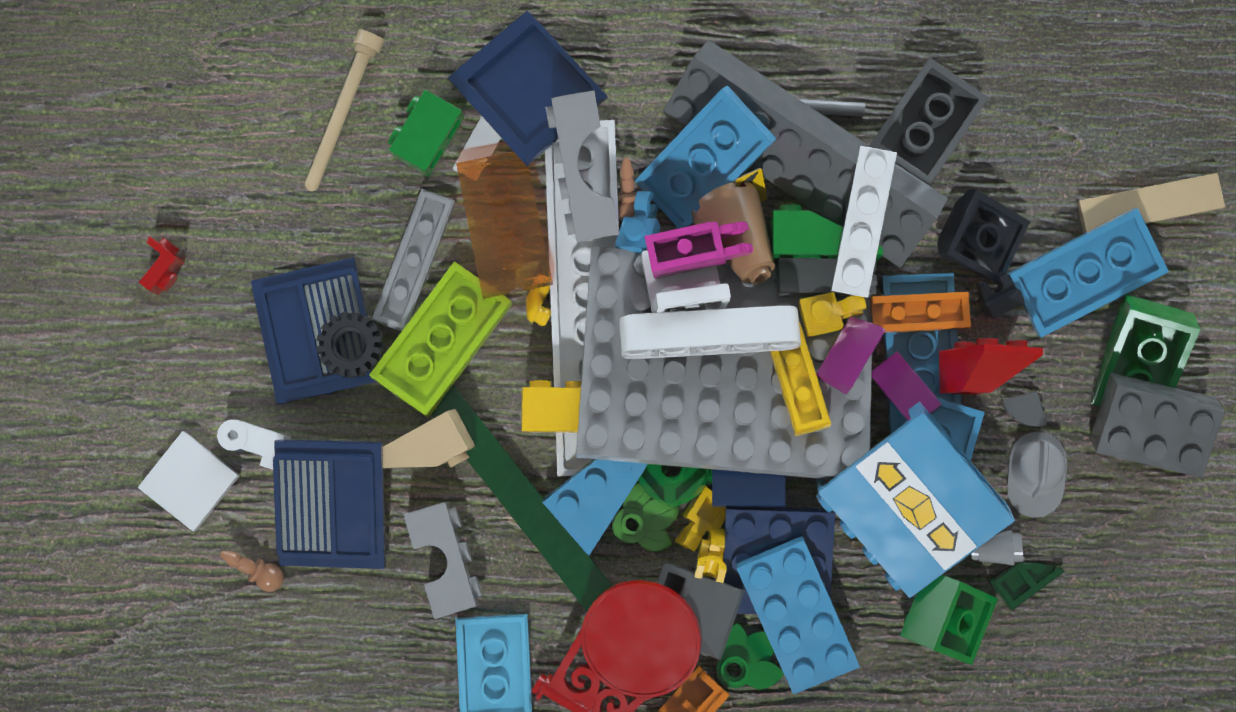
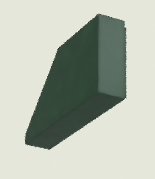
M1026 561L1014 562V565H1009L988 580V582L1007 608L1012 611L1065 571L1062 567Z

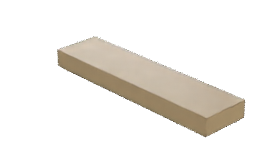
M1218 173L1076 202L1083 234L1133 208H1138L1145 224L1225 208Z

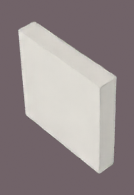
M182 431L138 488L194 532L198 530L239 478L240 474L188 433Z

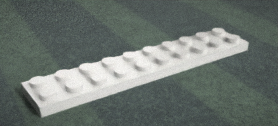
M601 120V127L593 131L581 145L578 154V169L584 183L592 191L613 198L619 230L614 120ZM550 146L545 151L553 375L554 387L565 388V381H581L591 247L615 248L614 245L618 235L576 242L575 234L568 235L564 214L571 213L569 199L562 200L558 178L565 177L563 163L555 164L553 147ZM556 433L558 477L572 476L592 460L576 458L577 433Z

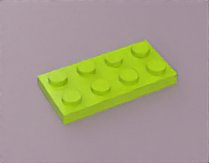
M454 261L369 376L429 418L510 309L512 301Z

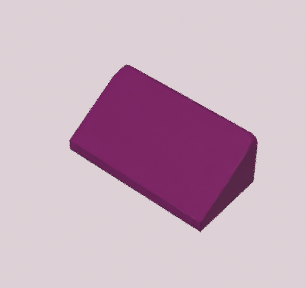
M850 316L816 373L817 378L847 394L886 329Z

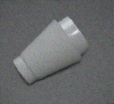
M1012 530L999 532L973 551L971 558L972 560L1014 565V562H1023L1021 533H1012Z

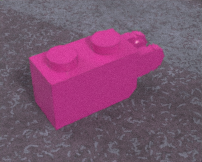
M740 221L718 226V222H707L646 235L645 241L654 279L726 264L725 260L751 254L754 252L752 244L741 243L723 248L721 238L741 235L749 230L747 222Z

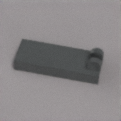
M778 258L776 262L778 297H813L831 292L835 293V297H850L853 295L831 291L837 259ZM876 262L874 265L868 298H871L876 294Z

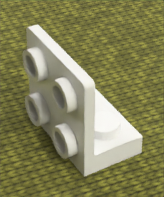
M648 251L642 252L641 259L652 313L726 309L731 294L728 283L720 284L717 266L654 279Z

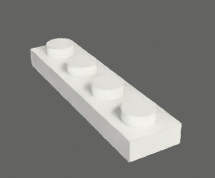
M860 146L831 291L868 298L897 152Z

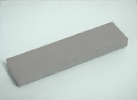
M421 189L372 321L402 332L411 320L454 209L455 200Z

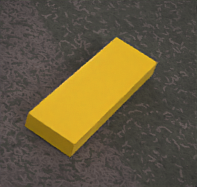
M800 322L801 345L799 347L784 351H769L795 436L831 426Z

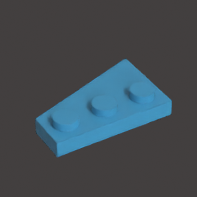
M592 459L546 496L542 503L589 556L648 464Z

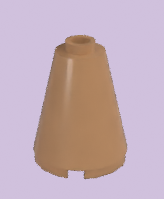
M744 181L746 187H736L734 182L727 183L712 190L698 201L700 208L697 212L692 210V220L694 225L718 222V226L740 221L747 222L749 230L741 235L721 238L723 248L741 243L752 244L754 252L725 261L744 283L761 284L771 277L775 263L759 192L756 186L750 182Z

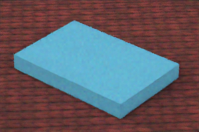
M528 614L455 618L460 712H533Z

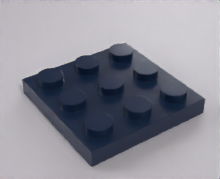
M794 507L725 508V550L723 562L726 564L727 571L724 582L745 590L737 614L757 613L737 571L736 563L801 536L804 537L831 598L835 529L834 511L829 513L823 508Z

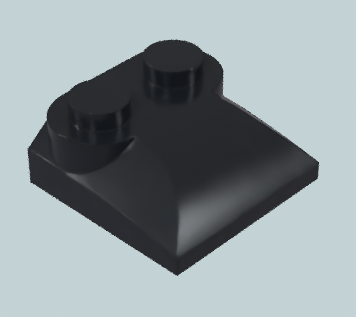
M969 189L955 202L937 242L939 254L943 259L956 262L998 285L995 274L1000 271L1007 273L1031 221L979 190Z

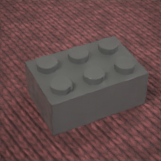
M929 58L870 144V147L897 152L895 163L930 186L989 97Z
M1110 373L1090 435V441L1096 453L1203 478L1225 410L1215 397Z

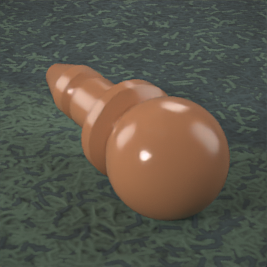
M627 157L623 159L620 169V191L622 193H617L620 224H622L624 217H634L635 215L634 201L637 193L633 192L634 169L630 159Z
M220 552L221 558L228 565L249 574L248 581L251 583L256 581L257 586L261 590L273 592L282 586L284 573L278 565L273 563L264 564V560L260 558L254 563V561L244 556L241 557L236 552Z

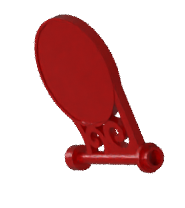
M632 580L616 584L601 593L592 603L584 618L580 632L554 676L550 673L548 676L541 673L531 692L537 695L535 699L538 701L544 695L571 712H602V700L607 696H615L619 699L620 705H615V699L609 700L606 707L608 712H634L646 700L665 695L677 689L692 674L699 659L702 644L698 619L690 605L678 593L664 585L645 580ZM581 646L588 665H578L572 672L571 681L575 687L583 688L586 681L581 679L580 675L588 676L591 680V686L584 690L573 688L566 679L567 670ZM601 681H602L605 685H607V686L603 687L602 689H600ZM628 696L634 697V698L629 702Z

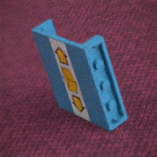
M920 401L908 410L911 418L908 422L828 483L821 478L816 480L819 493L816 497L822 507L829 513L834 511L840 517L841 521H839V524L844 532L851 539L857 537L864 545L862 550L873 565L880 563L886 570L884 575L890 585L896 591L901 588L909 598L1015 521L1010 507Z

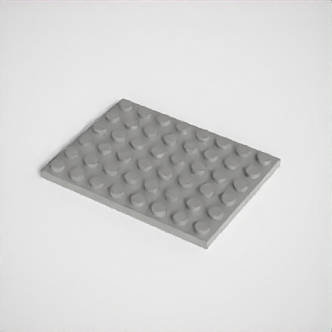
M591 247L576 458L833 479L870 451L872 354L847 394L817 378L831 426L795 436L769 351L646 359L622 357L619 319L632 314L652 313L641 254L626 249ZM727 263L717 266L720 284L728 283L731 294L726 309L767 306H794L798 309L799 322L815 372L817 373L842 330L806 337L798 301L808 297H778L776 263L774 270L771 272V277L757 285L744 283ZM836 297V300L839 302L847 297ZM864 298L867 307L863 310L862 316L854 318L872 323L870 298ZM849 318L842 319L844 326Z

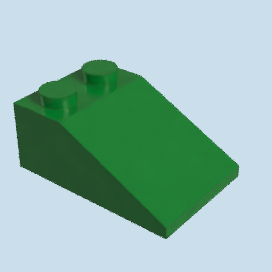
M781 205L779 210L773 211L768 221V236L774 263L777 262L778 258L838 259L844 228L812 211H801L800 205ZM879 245L875 262L883 255V247Z
M1125 294L1112 326L1092 396V404L1100 406L1110 373L1176 388L1201 330L1195 314Z

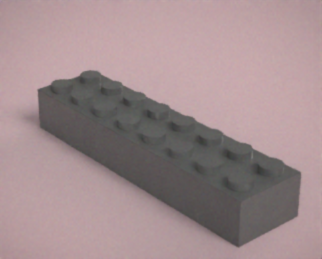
M708 40L692 58L663 111L687 126L722 88L728 86L777 138L749 168L754 171L761 168L764 178L826 219L844 228L860 146H870ZM896 163L894 165L879 246L883 247L882 256L901 268L935 222L948 198Z

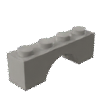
M595 91L551 98L552 106L545 108L549 128L556 127L559 142H553L552 147L555 164L563 163L565 177L558 178L562 200L569 199L571 213L564 214L568 235L575 234L576 242L619 235L613 198L592 191L584 183L578 169V154L582 143L593 131L601 127Z

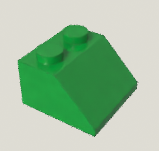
M941 575L916 593L910 611L904 619V626L900 636L973 665L998 598L965 583Z

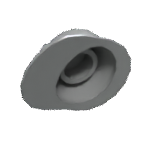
M1043 432L1028 433L1017 440L1010 454L1007 480L1008 498L1017 511L1032 518L1044 517L1053 512L1061 503L1065 490L1066 452L1061 443L1052 435Z

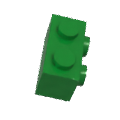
M425 89L420 97L416 95L412 99L406 111V114L409 115L402 127L398 125L394 129L388 144L391 145L389 152L394 158L430 177L465 117L462 110Z

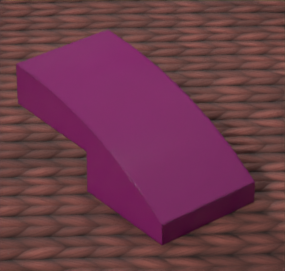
M895 352L871 371V377L907 421L911 419L908 410L919 401L930 414H933L942 407L940 401L898 352Z

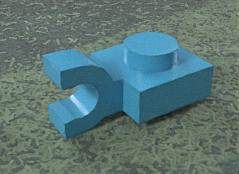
M637 191L634 201L635 215L634 217L623 218L619 235L614 245L615 248L642 254L643 251L647 250L645 236L659 233L661 226L658 220L654 219L659 208L657 204H650L653 196L650 191Z

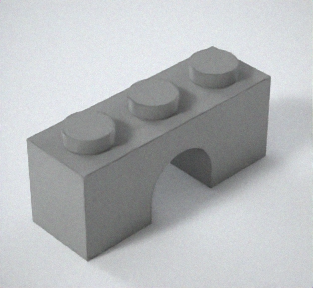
M443 502L404 514L413 549L428 545L435 546L441 549L447 558V569L444 575L438 580L424 584L434 619L479 605L477 598L482 597V591L477 576L471 577L467 563L472 562L467 542L460 543L457 529L461 528L462 524L457 508H450L449 502Z

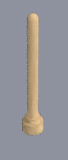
M358 29L353 41L356 45L354 51L357 53L305 181V188L308 191L313 192L318 189L369 59H374L375 54L380 53L385 41L371 32Z

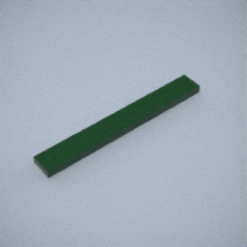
M452 385L431 415L433 418H436L446 411L456 409L476 446L467 451L470 457L467 461L588 612L595 599L605 590L612 587V584L590 556L587 555L542 503L544 498L456 387Z

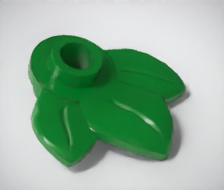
M738 623L732 626L721 660L719 659L716 666L717 677L722 684L729 688H740L747 684L752 688L761 690L776 684L784 676V673L778 666L769 661L774 651L765 631L755 632L747 636L744 629ZM731 663H737L741 667V671L737 676H731L727 672V668Z

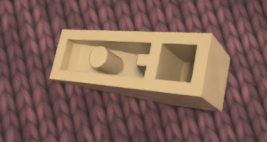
M456 409L446 411L383 447V468L437 467L447 462L450 468L470 458L467 451L476 446Z

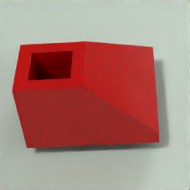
M997 338L976 339V343L955 342L954 349L939 351L940 394L975 395L992 393L1043 355V348L1028 347V341L1010 340L1005 341V345L999 344V339Z

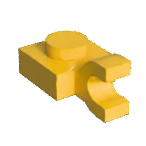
M834 292L803 298L798 301L806 337L842 330L844 326L842 319L850 318V316H862L863 310L867 307L864 297L853 295L837 302Z
M706 486L690 502L682 515L691 522L680 532L675 540L676 543L695 552L705 532L709 533L710 527L720 529L725 521L726 507H712V490Z
M710 527L707 540L701 539L697 555L698 562L694 573L695 578L702 579L703 575L716 578V582H724L727 571L726 564L723 562L725 550L724 529Z

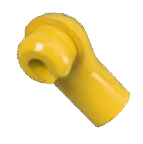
M540 274L537 275L526 297V316L532 324L536 322L540 326H545L551 316V310L542 305L550 291V279Z

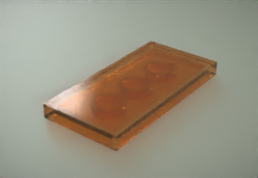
M514 152L456 163L483 299L553 285L529 165L526 166Z

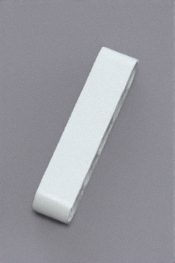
M794 306L644 313L627 315L619 319L621 355L628 359L784 351L795 349L801 345L798 309Z

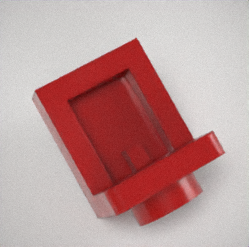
M149 236L145 242L161 255L141 278L139 283L150 292L159 295L161 291L166 292L174 285L178 278L176 273L185 262L177 256L180 249L163 237L158 241Z

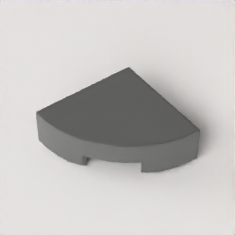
M1037 391L1000 401L1005 412L1017 422L1030 427L1047 425Z

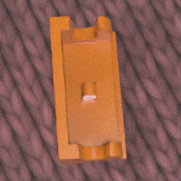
M698 665L689 678L678 687L657 712H716L730 695Z

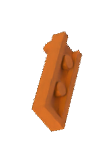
M969 292L872 296L870 298L871 322L886 329L884 333L971 328Z

